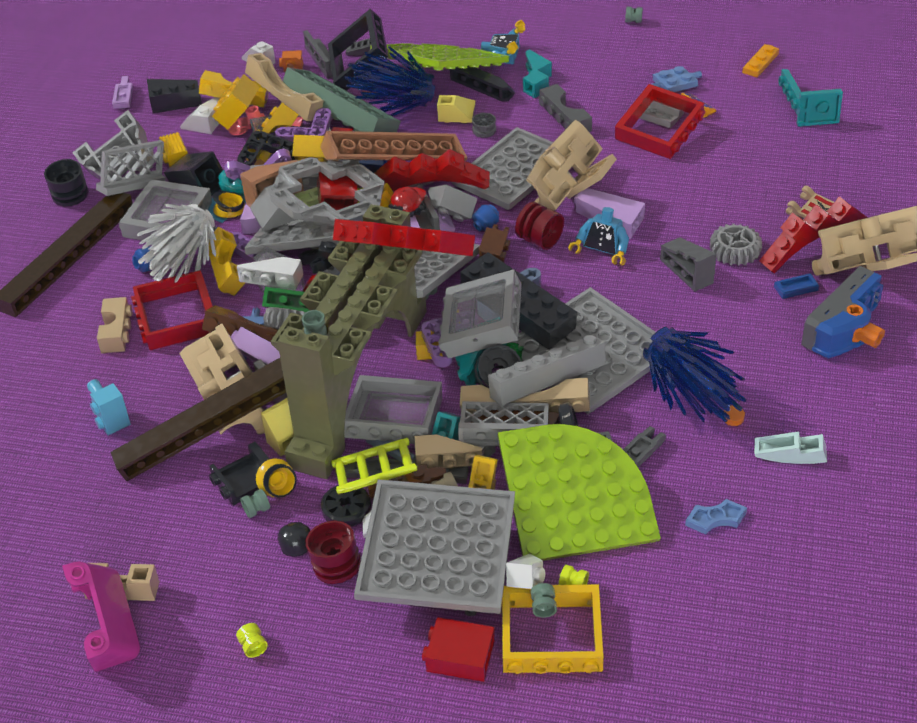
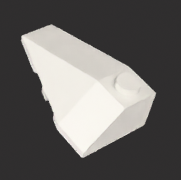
M214 97L200 105L186 118L180 128L212 134L219 125V122L212 115L215 112L213 108L220 98Z

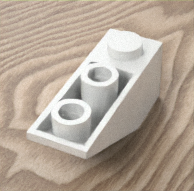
M279 257L237 265L239 282L296 290L303 277L300 259Z

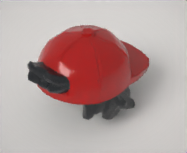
M408 186L398 188L391 195L388 207L410 212V217H413L414 214L418 216L422 210L426 209L422 203L426 197V191L421 188Z

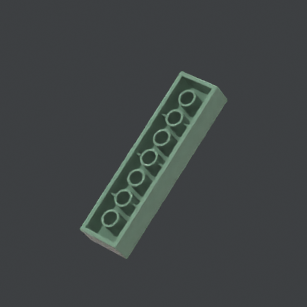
M287 67L283 82L295 92L301 94L315 93L324 100L323 108L330 109L332 118L341 120L343 125L353 127L356 132H397L400 120L311 71Z

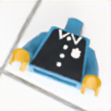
M519 20L515 23L517 29H512L508 34H494L491 42L482 41L481 50L508 55L509 62L506 63L514 64L520 48L519 33L525 31V23Z
M604 207L602 214H597L595 217L588 219L580 228L575 238L576 242L570 243L568 247L569 251L572 250L573 246L577 245L578 249L575 253H580L582 249L580 244L583 243L584 247L613 254L612 263L614 265L617 264L618 258L621 259L620 265H624L626 259L623 255L626 254L629 237L623 227V221L613 217V208Z

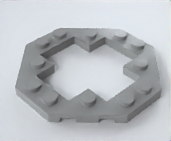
M309 157L279 168L278 177H276L274 189L271 192V202L293 219L334 224L335 219L363 221V215L371 204L380 206L384 181L362 164L354 163L351 166H346L341 161L328 160V163L318 161V158ZM319 172L323 173L330 180L348 176L363 188L355 191L354 198L360 203L337 211L326 202L309 207L293 195V193L302 190V184L297 181L298 179L312 176Z

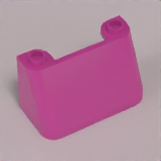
M80 561L63 565L65 578L71 584L73 593L83 592L88 600L93 599L101 629L89 633L84 641L86 656L93 670L97 672L135 659L140 652V644L118 571L110 567Z

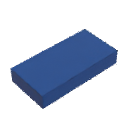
M810 273L776 281L774 288L780 297L785 299L819 291V284Z

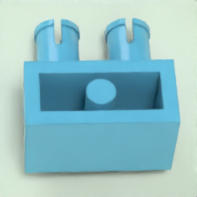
M91 380L87 384V389L91 392L92 403H90V407L93 413L97 415L94 419L100 430L104 429L106 434L110 435L131 425L123 396L114 383L103 388L99 380Z

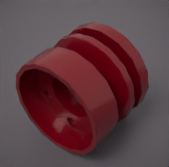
M529 202L519 213L515 224V233L517 237L532 242V244L544 250H548L557 243L563 232L564 217L562 214L547 209V207L539 203Z
M335 520L327 521L315 526L309 532L306 538V548L317 579L324 583L338 584L351 579L358 573L361 557L356 545L354 532L348 524Z

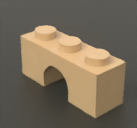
M126 297L103 299L101 314L105 325H99L97 335L101 353L123 352L126 349V343H129L128 330L131 329L129 317L133 315L132 305H128Z
M90 563L109 567L108 563ZM131 564L128 575H120L127 600L155 601L160 582L155 565Z

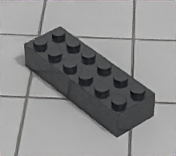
M487 252L460 272V284L510 271L513 268ZM515 270L522 284L519 330L549 350L576 329L577 311ZM505 291L476 299L503 318Z

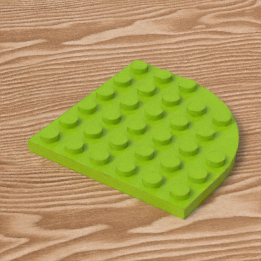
M413 43L386 44L388 59H399L400 62L410 61V64H422V67H433L434 70H443L444 67L446 69H455V67L467 68V66L479 67V65L488 67L491 64L501 66L502 63L509 62L508 55L475 48H459L460 46L422 43V45Z
M565 424L541 425L498 432V441L509 491H515L513 514L522 556L531 554L546 561L660 541L661 537L646 481L630 456L610 439L589 429Z

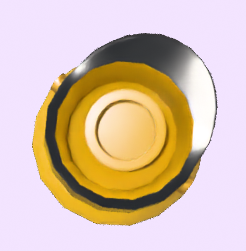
M217 191L213 194V199L216 202L213 209L215 215L233 218L243 213L245 202L240 194L228 191Z
M275 458L265 461L259 467L256 474L258 488L262 489L270 497L280 498L289 495L297 483L294 470L282 459Z

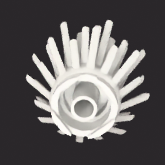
M164 204L166 207L175 209H162L161 211L166 213L150 215L148 223L171 221L137 234V236H141L157 230L139 243L143 244L146 242L142 249L152 245L148 248L150 251L140 258L138 263L142 264L145 261L144 264L150 261V270H153L150 275H155L154 280L160 281L170 268L172 270L168 278L173 277L188 254L175 278V282H177L184 269V274L189 272L198 247L195 271L200 270L202 253L203 264H206V259L209 261V240L212 253L216 257L213 239L216 240L213 230L215 226L213 216L208 210L204 211L199 208L197 204L187 206Z

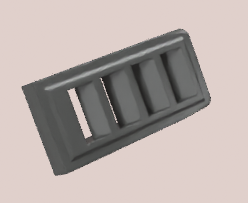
M370 38L354 42L346 49V55H365L370 50Z

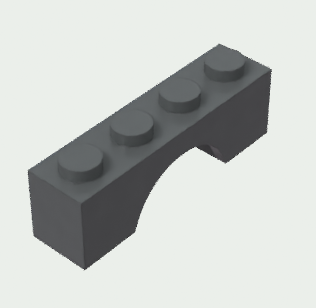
M558 84L540 89L539 104L565 130L574 120H577L588 132L592 131V116L584 109L566 107V92Z

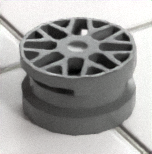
M479 113L473 116V134L481 138L493 136L496 133L495 116L490 113Z

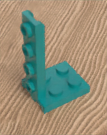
M788 69L781 70L778 83L782 87L783 93L786 94L787 101H790L791 108L797 114L798 127L836 124L840 122L842 89L801 92Z

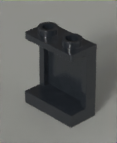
M255 441L248 444V455L219 470L214 464L209 465L211 471L209 479L213 486L219 487L224 500L228 499L233 506L241 502L240 498L246 495L251 497L255 491L259 490L256 484L257 471L265 461L270 460Z

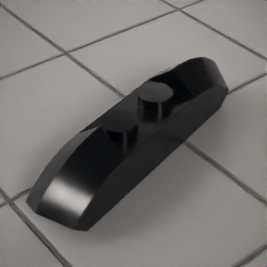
M467 66V68L455 67V69H449L452 81L499 101H509L515 94L513 88L503 79L476 67Z

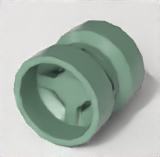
M627 6L625 22L635 21L636 23H641L643 7L635 9Z
M318 310L304 313L302 316L304 333L311 334L313 332L327 336L324 314Z
M262 489L255 491L251 497L246 495L240 498L248 518L256 516L257 511L265 512L270 509L269 500Z
M540 583L531 588V599L534 601L532 609L535 616L546 618L553 616L557 612V604L554 600L555 589L552 585Z

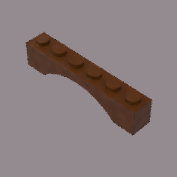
M216 305L205 310L202 330L212 332L216 330V326L223 324L230 336L235 330L238 331L240 327H243L271 342L279 330L255 323L232 310Z

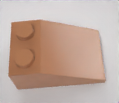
M298 160L257 166L240 173L246 205L251 207L263 189L275 183L281 166L297 162ZM302 178L297 180L302 184V190L295 192L293 194L304 191Z

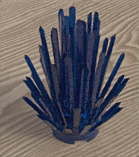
M388 46L394 53H389L390 56L409 70L381 55L374 56L367 52H364V54L370 57L367 60L372 63L357 60L356 64L349 63L347 65L356 70L353 74L357 76H344L346 80L352 82V85L348 84L346 87L369 91L360 92L362 96H356L355 99L381 100L371 101L369 104L387 103L386 106L380 107V110L384 112L406 107L392 113L391 116L404 114L418 106L427 107L426 103L431 102L433 99L435 85H432V78L435 79L434 75L426 73L408 50L407 54L409 56L407 60Z
M667 327L659 329L650 338L652 343L648 349L644 347L643 357L649 362L654 392L659 386L664 402L667 400L670 410H672L674 402L669 390H671L682 414L686 416V411L675 391V388H677L704 423L705 418L701 413L706 414V412L691 393L711 414L713 412L724 422H727V419L730 420V416L721 408L729 412L730 406L733 405L738 411H742V406L733 400L728 393L738 402H746V398L735 389L737 386L733 383L736 381L732 377L734 376L741 381L745 380V378L706 354L719 359H725L724 356L700 346L729 354L735 353L734 351L721 348L717 341L696 338L704 337L709 332L676 331L673 327L671 329Z

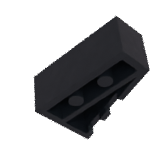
M147 79L153 114L202 105L198 80Z

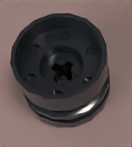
M62 159L53 162L45 169L44 177L52 200L57 205L63 207L77 205L88 196L89 190L81 165L77 161Z
M495 345L489 347L479 356L475 363V380L479 385L489 388L488 375L493 373L492 369L494 366L500 369L513 366L515 363L521 362L519 355L509 346Z

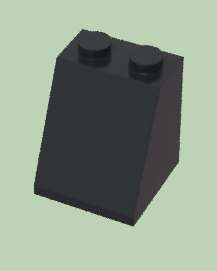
M210 151L186 154L168 168L164 174L168 181L172 183L210 188L211 196H213L215 192L221 189L218 177L223 169L214 152Z

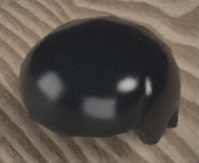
M290 522L279 530L277 537L282 553L292 557L307 553L306 538L311 531L310 528L302 522Z

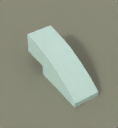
M799 432L758 437L755 438V457L781 463L827 462L826 443L823 434L800 437Z

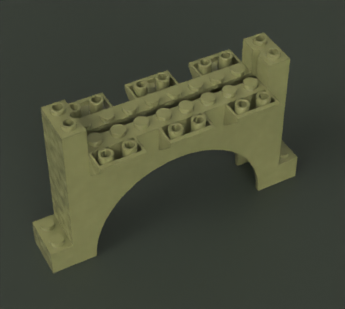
M371 204L363 215V221L411 227L410 212ZM339 241L328 257V261L340 274L333 275L319 271L300 298V301L310 311L318 310L324 314L327 336L313 332L305 334L302 324L303 315L290 312L272 338L271 345L280 354L294 437L285 450L286 462L294 471L327 480L334 469L331 461L342 456L345 451V416L350 387L363 348L370 339L374 328L379 329L386 317L405 321L408 337H412L427 312L426 296L417 298L414 268L423 250Z

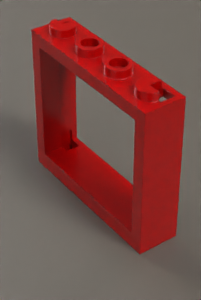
M648 84L615 125V139L671 159L679 151L683 142L687 141L689 134L695 131L699 121L703 120L705 114L704 102ZM653 101L690 113L669 141L632 129Z
M201 270L182 274L177 282H175L176 276L161 279L160 281L133 286L135 296H131L133 306H137L134 307L138 319L139 329L143 331L141 332L143 344L148 343L149 350L201 338L211 333L202 330L204 319L151 332L143 305L146 302L198 290L204 311L213 307Z

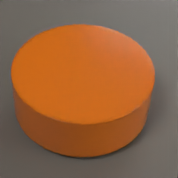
M732 405L724 409L723 421L727 425L739 426L744 422L745 412L741 407Z

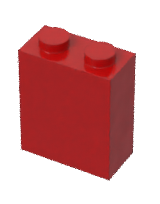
M318 173L317 189L319 203L326 202L336 211L358 203V200L354 198L355 191H357L356 182L348 176L330 180L323 173Z
M437 617L435 626H431L429 629V645L424 647L422 653V661H425L426 672L484 682L495 643L494 627Z

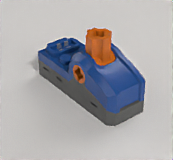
M859 266L807 317L801 345L826 358L841 355L860 347L864 343L877 348L885 335V330L870 323L871 312L875 310L878 302L881 300L884 286L880 283L882 276Z

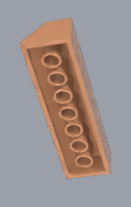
M326 131L320 147L326 160L389 161L395 156L405 161H412L420 153L437 159L447 150L451 149L465 155L464 161H467V156L456 134Z

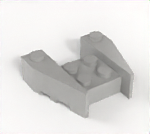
M129 110L114 120L121 131L105 144L94 150L85 142L73 152L79 163L91 175L100 180L102 151L148 142L145 130ZM141 149L136 156L140 158L145 151ZM126 152L121 159L125 161L130 153ZM114 155L108 156V164L113 161ZM148 155L144 162L147 164L151 157ZM135 158L129 163L128 166L130 168L137 162ZM119 161L113 169L117 171L122 163ZM125 168V170L122 172L120 176L126 173L128 169ZM112 171L107 175V180H110L114 175Z

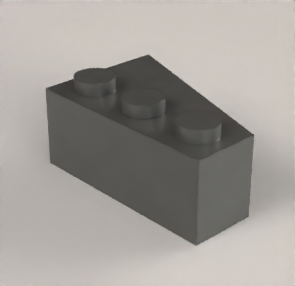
M681 237L661 245L660 260L694 292L714 283L716 253Z

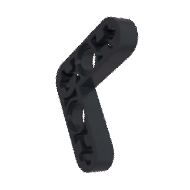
M254 131L238 155L237 161L249 166L254 165L263 150L274 154L276 151L283 149V147L289 150L292 160H295L292 156L293 142L263 131ZM271 144H278L279 147H273ZM248 149H255L256 152H249Z
M318 249L308 250L298 255L302 265H310L313 274L319 271L323 272L332 266L328 259L317 257Z

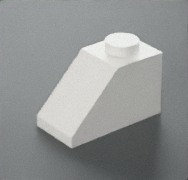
M263 41L251 47L242 56V60L247 62L248 55L262 53L273 64L275 63L273 46Z
M527 554L506 563L507 587L531 589L533 586L543 583L545 579L543 560L534 555Z

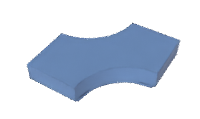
M728 499L712 507L695 505L685 521V526L703 534H707L711 529L718 526L737 528L747 513V507Z

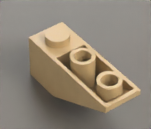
M437 434L414 436L417 466L427 464V468L438 466L444 468L467 467L473 465L475 455L482 456L481 447Z

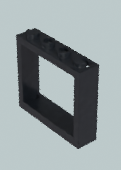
M371 9L328 43L333 84L346 91L389 57L382 19ZM369 31L372 49L344 71L342 52Z

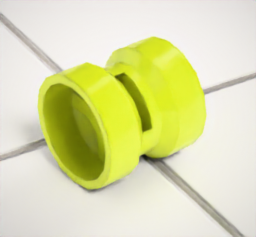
M565 565L559 578V585H587L589 572L582 569L577 572L573 566Z
M256 623L243 625L236 633V637L239 643L243 645L242 648L247 657L254 658L266 651L268 647L267 641L261 636V630Z

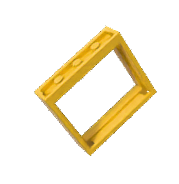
M599 584L552 585L555 589L554 600L557 607H592L595 651L510 652V608H532L534 601L531 599V589L504 586L502 598L503 673L544 674L546 672H561L567 674L571 672H603L604 657Z

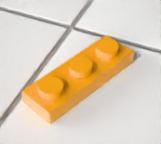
M764 44L746 63L742 73L758 77L778 56L779 48Z

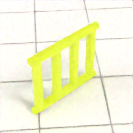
M399 439L332 460L331 464L336 468L339 484L336 487L337 493H347L377 484L378 479L390 480L417 471V465L412 463L409 453V439ZM399 449L404 466L391 469L387 452ZM378 455L382 473L369 476L365 459ZM357 462L360 479L348 483L344 465Z

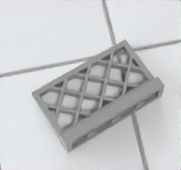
M158 140L102 151L101 181L96 183V190L106 196L142 189L151 179L165 181L166 177L162 175L164 142ZM154 147H157V152L153 156L150 152ZM143 149L145 152L138 158L136 156L137 153ZM126 152H129L130 155L125 161H123L121 159L122 156ZM114 155L115 158L108 164V156ZM149 155L151 159L145 166L143 161ZM135 158L137 162L130 168L128 165ZM120 161L122 165L115 171L113 168ZM156 163V170L150 171L151 166ZM141 165L143 167V170L139 174H136L135 171ZM127 168L129 172L125 177H121L120 175ZM112 171L114 175L110 180H107V175Z
M462 401L461 418L458 427L459 441L471 445L500 446L498 432L548 425L549 403L510 402L500 405L497 402ZM467 409H476L477 411L471 414ZM498 410L499 412L492 414L489 411ZM519 410L520 413L515 415L511 411ZM534 411H544L539 415L533 413ZM485 415L488 418L482 421L478 417ZM506 415L509 419L503 421L500 418ZM528 416L531 419L525 422L521 418Z

